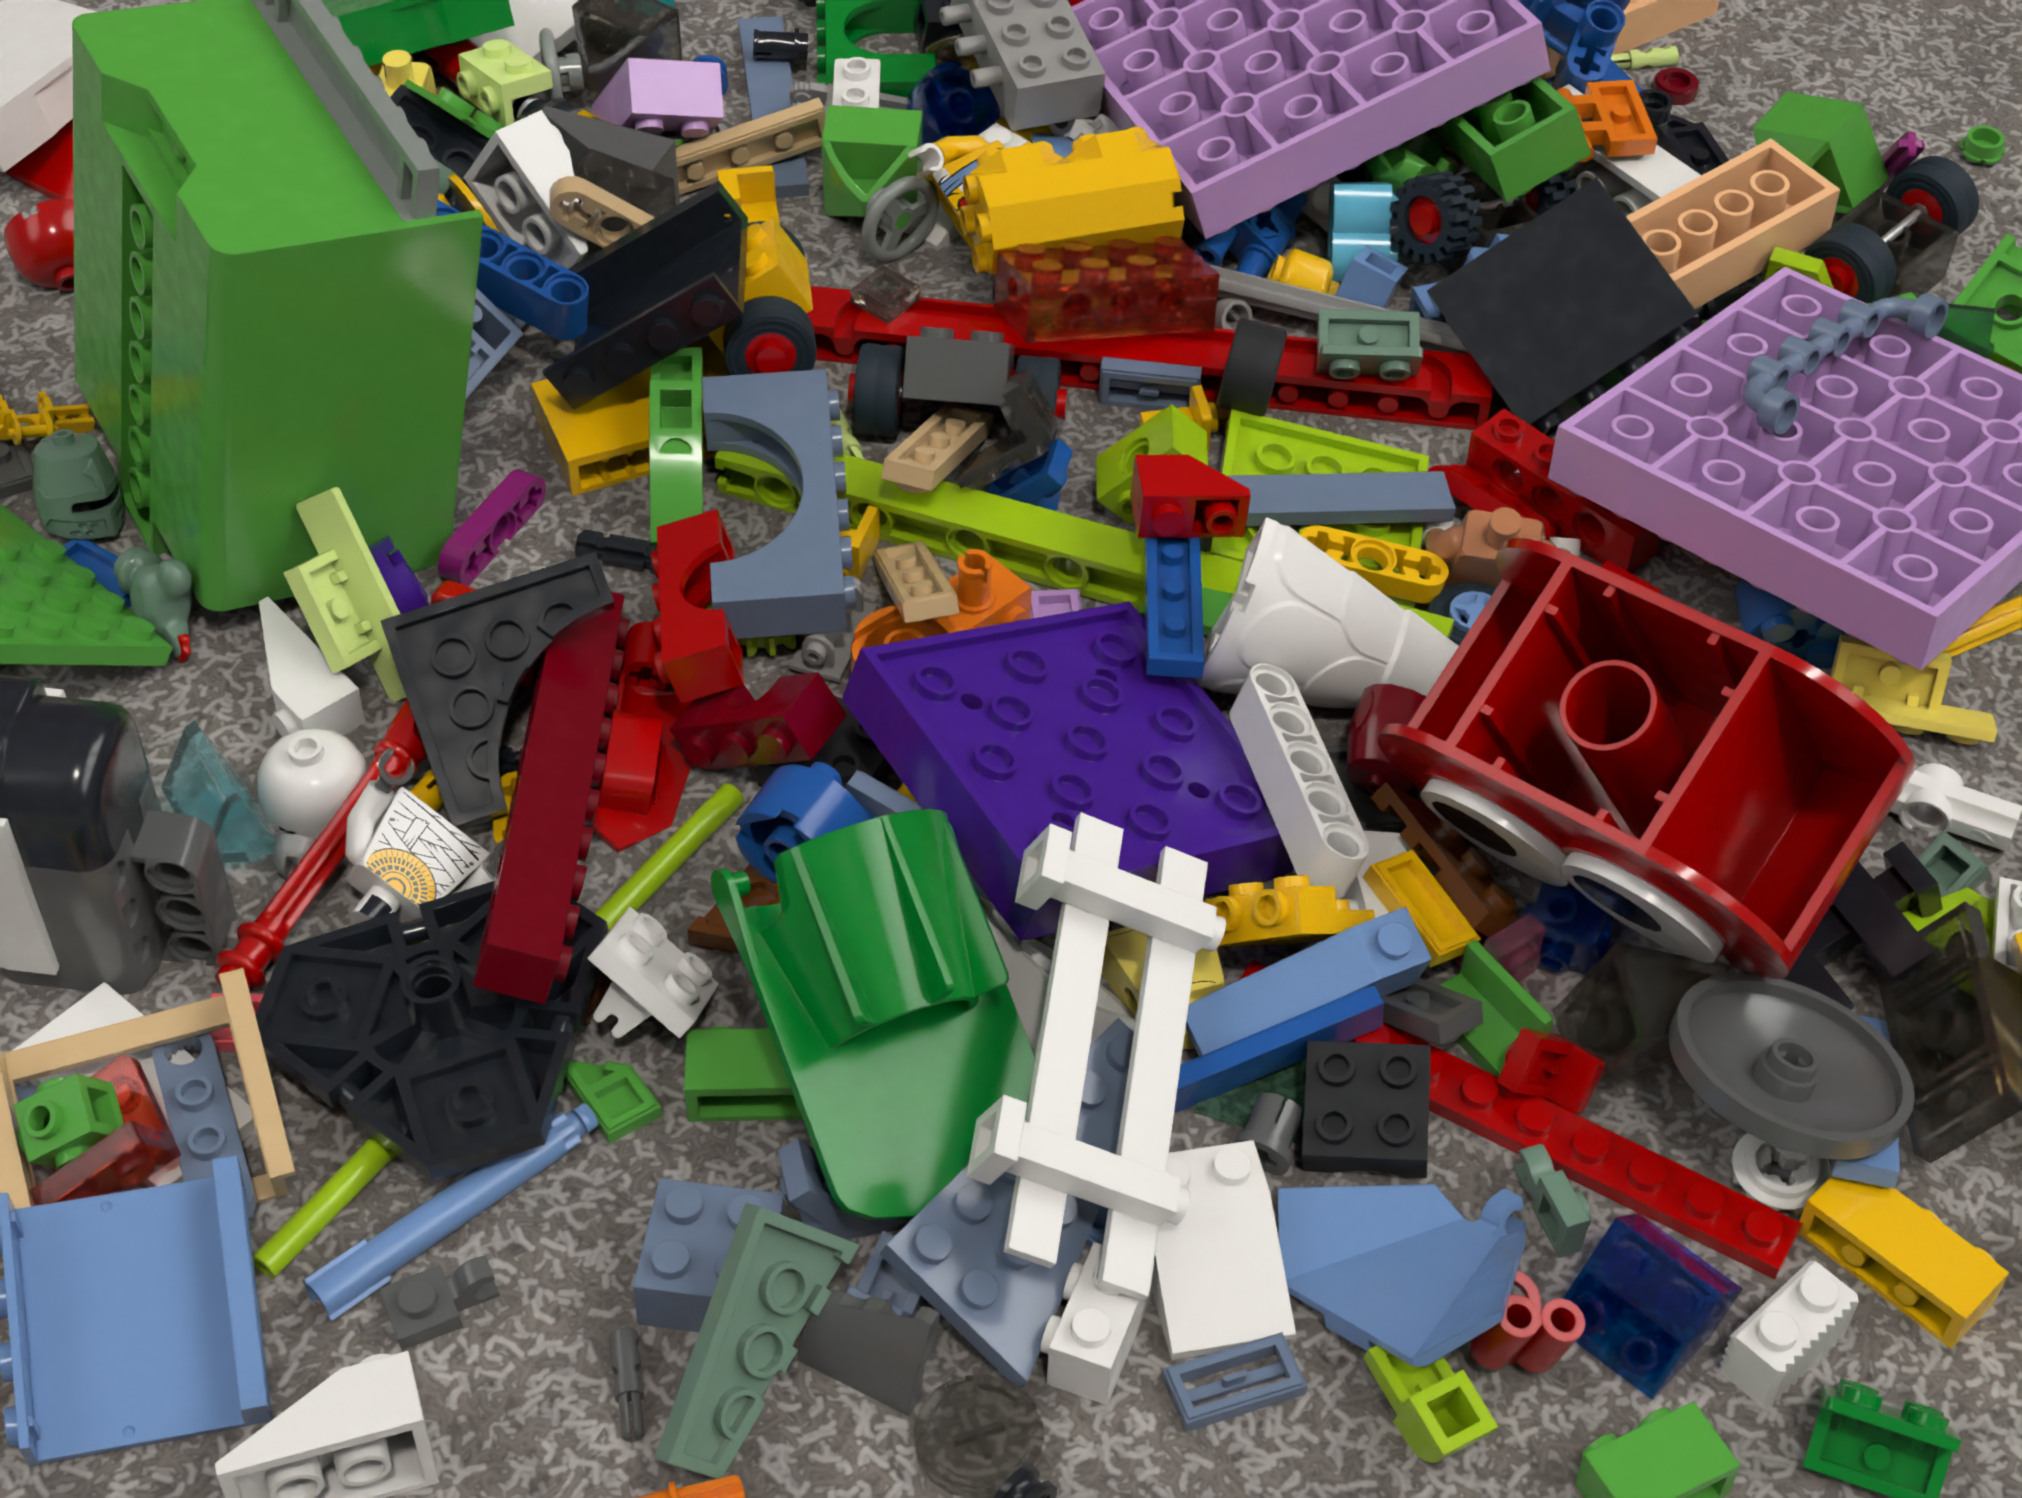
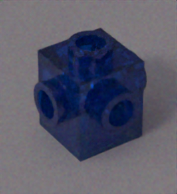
M1542 883L1535 904L1530 902L1526 904L1520 920V924L1524 929L1529 957L1534 958L1538 965L1546 970L1557 973L1569 970L1593 977L1598 976L1615 930L1613 916L1589 900L1574 886L1557 887Z

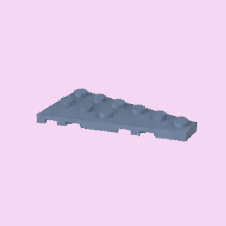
M1119 1017L1090 1045L1075 1139L1114 1154L1117 1151L1134 1032ZM967 1165L886 1244L880 1255L1011 1384L1020 1390L1029 1379L1040 1353L1041 1341L1047 1323L1052 1314L1055 1315L1058 1310L1071 1267L1079 1260L1101 1206L1067 1194L1057 1261L1052 1268H1048L1003 1252L1016 1175L1004 1172L989 1185L966 1177Z

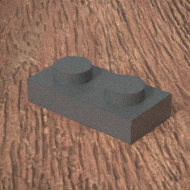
M1418 978L1414 985L1381 996L1384 1002V1023L1421 1037L1430 1044L1444 1045L1455 1042L1459 1039L1460 1035L1483 1024L1481 1001Z

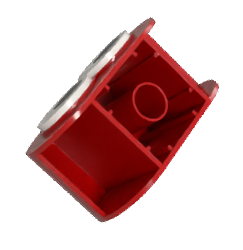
M1512 538L1505 541L1495 558L1496 566L1503 579L1407 726L1402 724L1385 725L1377 738L1381 751L1397 770L1422 791V800L1440 819L1466 839L1504 863L1551 885L1564 887L1568 883L1572 884L1589 900L1620 922L1652 941L1683 956L1705 963H1713L1715 960H1718L1734 968L1751 974L1761 975L1765 978H1785L1914 773L1916 763L1911 750L1897 731L1876 710L1840 682L1801 658L1555 546L1526 538Z

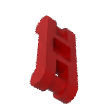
M1435 465L1427 471H1444L1451 495L1470 506L1471 510L1494 512L1501 507H1509L1516 510L1521 517L1537 519L1544 523L1545 540H1549L1550 537H1556L1557 526L1549 515L1469 465Z

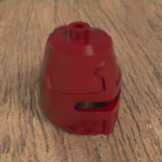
M1373 684L1364 688L1347 732L1346 774L1353 784L1372 794L1385 782L1390 783L1405 793L1412 789L1414 784L1386 758L1378 745L1377 738L1387 724L1407 726L1426 698L1425 695L1394 684Z

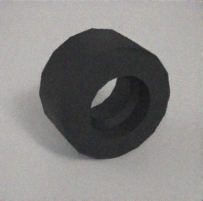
M1245 318L1238 320L1216 401L1218 407L1228 410L1235 409L1257 416H1265L1287 338V331L1285 329Z

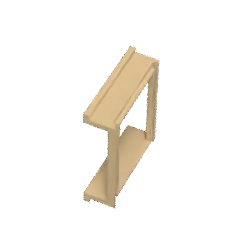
M243 968L219 974L224 994L221 996L3 1053L0 1048V1193L8 1192L15 1209L41 1205L33 1165L28 1162L27 1156L22 1151L17 1138L19 1125L14 1104L18 1103L15 1084L228 1027L231 1029L267 1174L251 1178L257 1198L256 1203L289 1195L285 1178L295 1176L296 1172Z

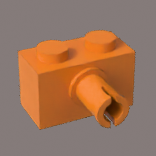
M969 549L965 551L966 557L962 554L958 556V573L948 579L957 594L959 613L945 616L953 623L957 631L1031 619V586L983 550Z

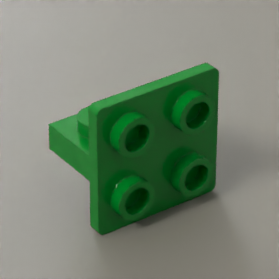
M1840 1378L1838 1388L1822 1384L1819 1394L1821 1402L1803 1458V1467L1893 1498H1939L1952 1452L1958 1453L1962 1441L1953 1428L1948 1426L1950 1419L1944 1417V1412L1910 1400H1905L1902 1410L1882 1404L1883 1397L1878 1395V1390Z

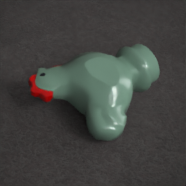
M145 547L127 549L117 558L114 564V575L118 580L119 587L123 592L130 594L131 608L135 616L153 624L155 627L154 631L173 647L170 653L171 657L181 663L187 662L191 655V637L187 621L193 603L192 575L189 566L181 559L163 561L158 554L149 551Z

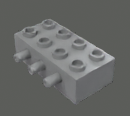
M951 0L950 6L940 9L941 23L944 26L959 24L965 36L955 40L957 55L959 57L974 55L980 66L979 69H973L970 73L972 86L974 88L990 86L1012 131L1099 116L1106 72L1068 0Z

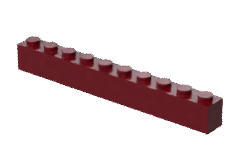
M611 591L614 609L594 616L574 627L542 654L473 987L545 1004L552 982L564 983L573 947L563 945V940H572L580 911V906L570 904V900H579L587 867L578 865L577 861L585 862L594 828L584 826V823L592 824L600 791L592 789L591 786H599L607 756L597 752V750L605 751L613 719L603 717V715L610 717L614 708L619 687L618 684L614 683L617 682L625 653V651H622L630 624L629 618L621 616L625 597L623 594Z

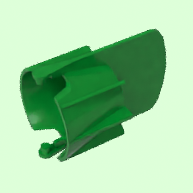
M934 809L910 810L869 819L826 833L780 853L774 859L780 903L743 907L741 896L748 895L751 890L750 880L746 872L738 871L731 873L728 869L722 868L714 870L711 874V890L714 900L749 973L831 1196L843 1212L869 1221L913 1219L969 1164L976 1119L1003 1095L1026 1102L1028 1106L1036 1059L1007 987L1010 979L1009 973L959 850L953 828L948 821L947 813Z

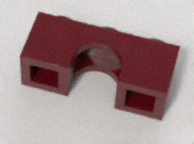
M819 672L779 677L773 686L756 701L745 685L695 699L669 730L682 746L685 757L697 768L705 771L812 760L847 717V714Z

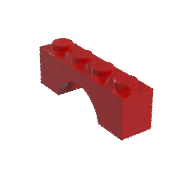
M718 509L658 526L657 549L651 551L653 568L659 579V582L652 584L654 601L660 613V616L653 618L654 631L661 647V651L654 654L655 665L660 680L664 685L672 684L680 703L744 685L742 649L724 609H704L712 600L710 563L736 559L735 547Z

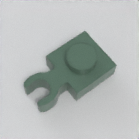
M1543 1144L1519 1150L1518 1153L1524 1163L1515 1165L1516 1175L1522 1186L1529 1191L1533 1199L1532 1210L1558 1258L1580 1252L1588 1227L1591 1225V1211L1585 1196L1579 1190H1573L1563 1170L1555 1172L1549 1153Z

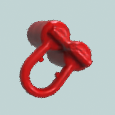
M1517 1270L1513 1284L1521 1289L1525 1296L1518 1294L1510 1295L1502 1322L1471 1340L1470 1359L1491 1370L1516 1364L1528 1372L1544 1373L1553 1368L1580 1338L1585 1330L1584 1315L1576 1304L1562 1298L1553 1299L1541 1308V1297L1537 1286L1530 1277Z

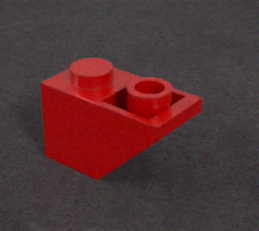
M1135 455L1130 500L1138 538L1244 537L1251 498L1249 488L1190 455Z

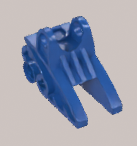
M1518 0L1542 22L1546 46L1562 55L1555 69L1556 76L1552 85L1555 90L1570 84L1585 95L1587 82L1602 81L1607 72L1617 38L1625 25L1626 17L1623 11L1631 0Z

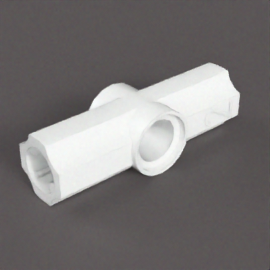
M1930 763L1924 764L1914 771L1890 812L1899 815L1902 825L1907 829L1911 830L1912 826L1928 831V836L1938 837L1943 831H1948L2007 851L2019 820L2022 806L1963 786L1964 783L1961 776L1955 770L1942 764Z

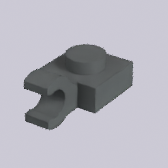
M486 1256L476 1257L463 1263L446 1280L440 1265L379 1289L401 1350L463 1328L459 1311L500 1296Z

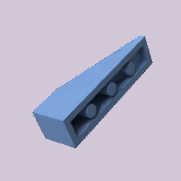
M1403 907L1346 929L1190 1003L1188 1006L1186 1030L1200 1057L1369 985L1371 987L1375 985L1380 996L1388 995L1414 985L1432 958L1407 908Z

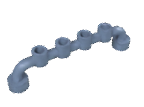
M1928 293L1920 295L1917 300L1891 297L1880 299L1869 305L1849 299L1841 307L1837 322L1825 317L1816 319L1809 330L1807 341L1793 335L1788 336L1779 348L1777 360L1763 354L1757 355L1750 363L1747 371V383L1743 387V400L1751 410L1757 413L1756 421L1758 426L1778 435L1784 434L1794 423L1800 407L1798 395L1785 390L1791 377L1798 373L1807 376L1811 375L1817 369L1823 357L1828 354L1836 357L1841 356L1847 350L1852 339L1858 335L1870 338L1878 329L1880 322L1887 318L1907 319V328L1910 332L1931 339L1940 332L1946 321L1949 310L1948 302Z

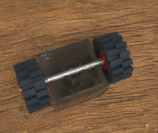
M1570 169L1538 184L1529 193L1506 202L1474 171L1453 175L1451 171H1439L1415 176V178L1404 181L1405 187L1398 188L1394 194L1399 200L1391 202L1390 210L1397 212V217L1390 218V227L1398 226L1399 233L1393 235L1396 243L1405 242L1401 249L1405 256L1413 254L1412 261L1417 263L1434 264L1439 262L1447 269L1448 275H1451L1463 267L1471 248H1489L1496 233L1511 235L1570 195V188L1577 187L1576 180H1567L1566 175L1571 172Z

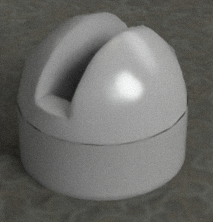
M1234 298L1219 300L1213 310L1210 311V325L1212 328L1236 330L1239 319L1252 320V310L1248 303L1243 300ZM1226 318L1234 321L1231 327L1227 324Z
M297 834L277 835L273 850V864L276 871L283 877L288 878L291 867L298 865L315 842V839Z

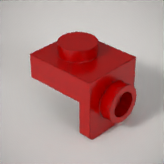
M1522 1027L1517 1039L1511 1043L1506 1052L1505 1065L1497 1082L1515 1093L1547 1098L1572 1113L1582 1114L1603 1073L1605 1061L1562 1035Z

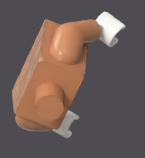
M1501 507L1494 512L1481 510L1467 511L1460 526L1454 525V521L1423 523L1422 543L1425 544L1426 551L1438 555L1448 566L1449 574L1442 590L1454 584L1467 582L1487 584L1497 588L1503 578L1496 566V554L1503 543L1512 538L1540 541L1578 557L1580 556L1581 539L1550 537L1549 540H1545L1544 523L1537 519L1521 517L1516 510L1509 507Z

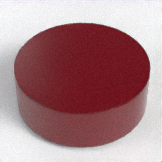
M1671 67L1656 73L1652 89L1661 90L1669 94L1673 99V105H1685L1695 100L1699 81L1690 71Z

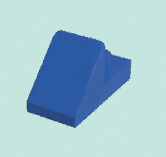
M1058 438L988 478L983 491L1056 511L1061 497L1059 491L1067 481L1068 475L1066 472L1073 451Z

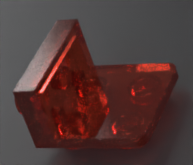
M128 1055L119 1056L91 1076L92 1078L113 1083L124 1125L58 1171L56 1168H52L53 1174L29 1190L35 1206L130 1191L181 1156L142 1066L136 1058Z

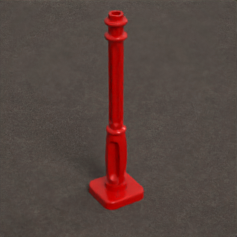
M443 581L432 594L431 604L477 589L454 581ZM542 655L528 671L520 684L521 686H532L536 682ZM408 700L405 701L393 719L383 740H380L374 746L375 758L368 770L270 903L254 922H244L237 928L239 942L233 950H223L216 956L219 970L215 974V979L220 986L219 974L240 968L244 969L249 990H260L265 985L264 969L270 962H277L281 950L285 946L283 943L292 928L346 856L348 815L370 780L377 781L380 776L378 768L380 755L385 750L394 748V753L385 764L386 771L391 775L402 774L411 759L414 762V775L418 771V765L427 758Z

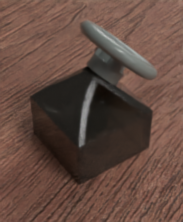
M578 0L572 5L577 53L565 54V57H557L554 36L549 28H543L539 32L541 63L550 69L552 73L553 88L545 90L549 102L559 97L563 98V92L584 90V87L601 94L628 58L682 61L679 9L657 0Z

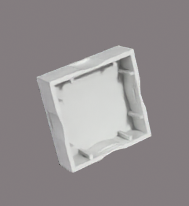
M60 0L0 1L1 172H6L53 137L64 125L73 119L72 21L81 14L97 11Z

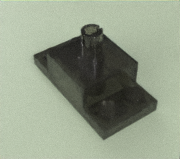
M1967 902L1961 903L1918 931L1933 949L1934 953L1919 967L1896 982L1892 980L1876 959L1873 960L1890 1042L1906 1065L1914 1086L1915 1102L1913 1111L1907 1120L1914 1155L1929 1163L1938 1160L2022 1111V974L1992 958L1981 911Z

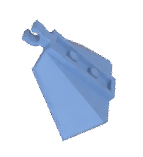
M1435 1184L1278 1188L1279 1243L1288 1292L1293 1297L1324 1314L1328 1329L1362 1349L1368 1351V1349L1377 1345L1413 1367L1428 1366L1502 1322L1526 1243V1222L1510 1215L1512 1212L1520 1211L1524 1208L1523 1198L1504 1188L1486 1202L1481 1218L1472 1223L1463 1218Z

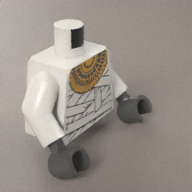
M394 748L387 749L380 755L378 760L380 776L377 781L370 780L347 818L345 855L353 866L346 879L351 886L364 895L351 912V917L356 924L396 912L400 923L422 917L418 904L495 881L503 840L494 848V860L490 864L483 862L490 853L403 786L394 793L392 790L394 785H402L408 782L414 773L413 759L409 761L406 770L400 775H391L386 771L385 764L394 753Z

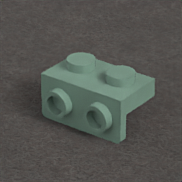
M1319 309L1317 315V373H1329L1331 377L1337 379H1351L1359 376V374L1380 375L1381 378L1390 381L1404 380L1410 376L1418 375L1423 360V348L1420 347V312Z

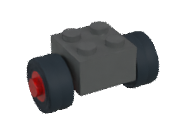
M920 327V337L907 336L906 355L904 348L901 346H882L870 343L862 344L856 373H850L848 384V403H854V427L858 434L885 437L898 436L902 422L904 402L907 403L908 398L1007 405V410L1012 411L1011 441L1012 445L1016 447H1035L1041 449L1056 440L1058 419H1066L1068 389H1060V359L1026 355L1019 356L1012 393L1015 345L1004 343V333L971 330V339L969 341L954 339L955 330Z

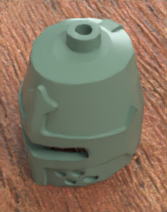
M62 429L40 440V443L36 445L33 452V495L41 526L49 533L69 539H96L107 536L111 537L119 533L118 530L125 519L120 485L116 469L110 464L98 439L90 434L73 433L70 429ZM97 500L108 502L107 505L96 510L72 512V506L75 503Z

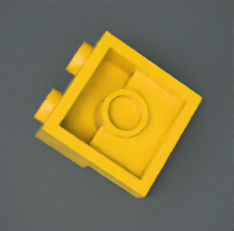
M1309 875L1274 878V889H1264L1263 882L1228 885L1229 896L1205 899V903L1217 907L1216 915L1226 920L1225 933L1219 946H1280L1322 941L1355 925L1375 918L1374 910H1350L1349 899L1336 900L1335 886H1310Z

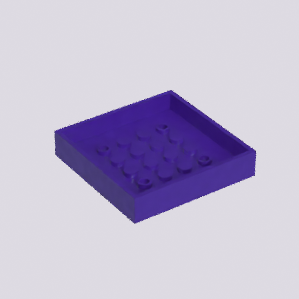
M1130 602L860 649L842 697L843 702L922 809L941 810L947 813L948 821L953 828L967 870L1020 942L1057 933L1062 903L1050 897L1038 910H1034L1015 902L1024 850L1050 823L1071 831L1073 837L1075 819L1081 812L1124 829L1118 869L1156 883L1160 851L1165 846L1208 862L1204 896L1228 890V885L1261 882L1284 876L1293 871L1294 866L1234 727L1193 678L1146 675L1145 620Z

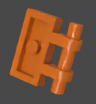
M1633 80L1587 82L1585 95H1572L1567 88L1556 90L1576 107L1591 155L1579 162L1591 160L1594 156L1592 146L1603 145L1607 157H1631L1633 155L1655 153L1658 138ZM1582 119H1593V121L1582 122Z

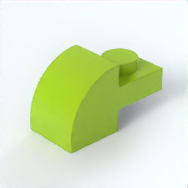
M1377 1345L1368 1349L1365 1354L1364 1361L1397 1414L1392 1422L1413 1452L1424 1461L1437 1463L1493 1434L1499 1427L1464 1369L1454 1374L1444 1356L1428 1366L1413 1367Z

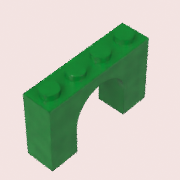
M816 0L817 83L828 85V83L833 84L834 63L836 59H849L852 57L879 59L881 65L880 93L916 99L918 101L917 110H922V116L936 115L935 53L880 54L866 51L854 45L861 39L878 34L915 33L913 21L918 0Z

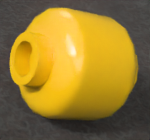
M1297 248L1291 249L1285 256L1278 254L1267 276V279L1331 295L1336 294L1340 283L1332 280L1334 268L1330 261Z

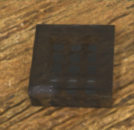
M884 265L850 289L852 304L887 324L920 300V286Z

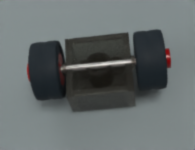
M1941 156L1920 158L1894 177L1886 193L1877 189L1833 224L1831 229L1807 248L1804 255L1824 261L1835 290L1866 304L1910 292L1918 298L1945 278L1958 236L1969 228L1975 220L1979 210V195L1976 185L1970 175L1959 164Z

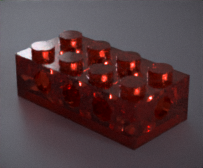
M1172 236L1157 237L1154 243H1137L1130 239L1121 238L1112 239L1109 241V245L1091 246L1081 241H1068L1063 243L1061 248H1044L1041 245L1025 243L1017 245L1015 250L998 251L994 308L1027 343L1214 331L1220 274L1206 263L1202 256L1197 255L1182 239Z

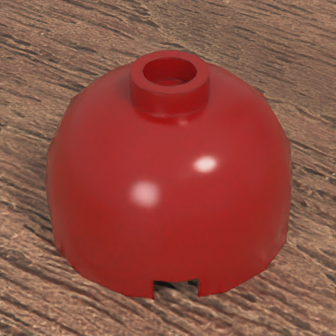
M60 198L35 204L38 213L30 215L26 219L23 218L22 212L15 215L4 228L3 240L8 254L19 273L30 283L39 287L73 291V199Z

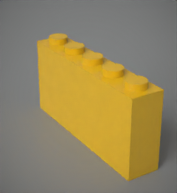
M710 336L698 339L686 346L702 347L703 377L731 375L727 369L723 352ZM650 367L573 410L548 379L531 383L536 421L572 496L650 475ZM703 413V460L715 457L718 451H707Z

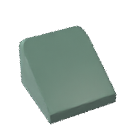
M1945 831L1918 857V860L1938 882L1941 897L1966 887L1974 890L1992 876L1988 865Z

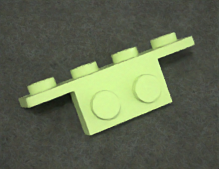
M334 487L297 503L296 509L319 555L293 567L283 574L331 672L335 673L346 669L360 660L369 657L388 698L395 702L407 698L380 622L381 620L399 615L400 612L341 490L338 487Z

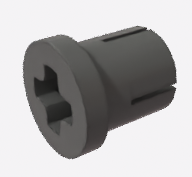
M1262 1093L1257 1098L1245 1129L1236 1133L1232 1143L1254 1140L1263 1171L1273 1175H1281L1288 1171L1292 1162L1293 1155L1290 1147L1303 1117V1110L1297 1103L1287 1098L1281 1114L1278 1115L1285 1096L1276 1093Z

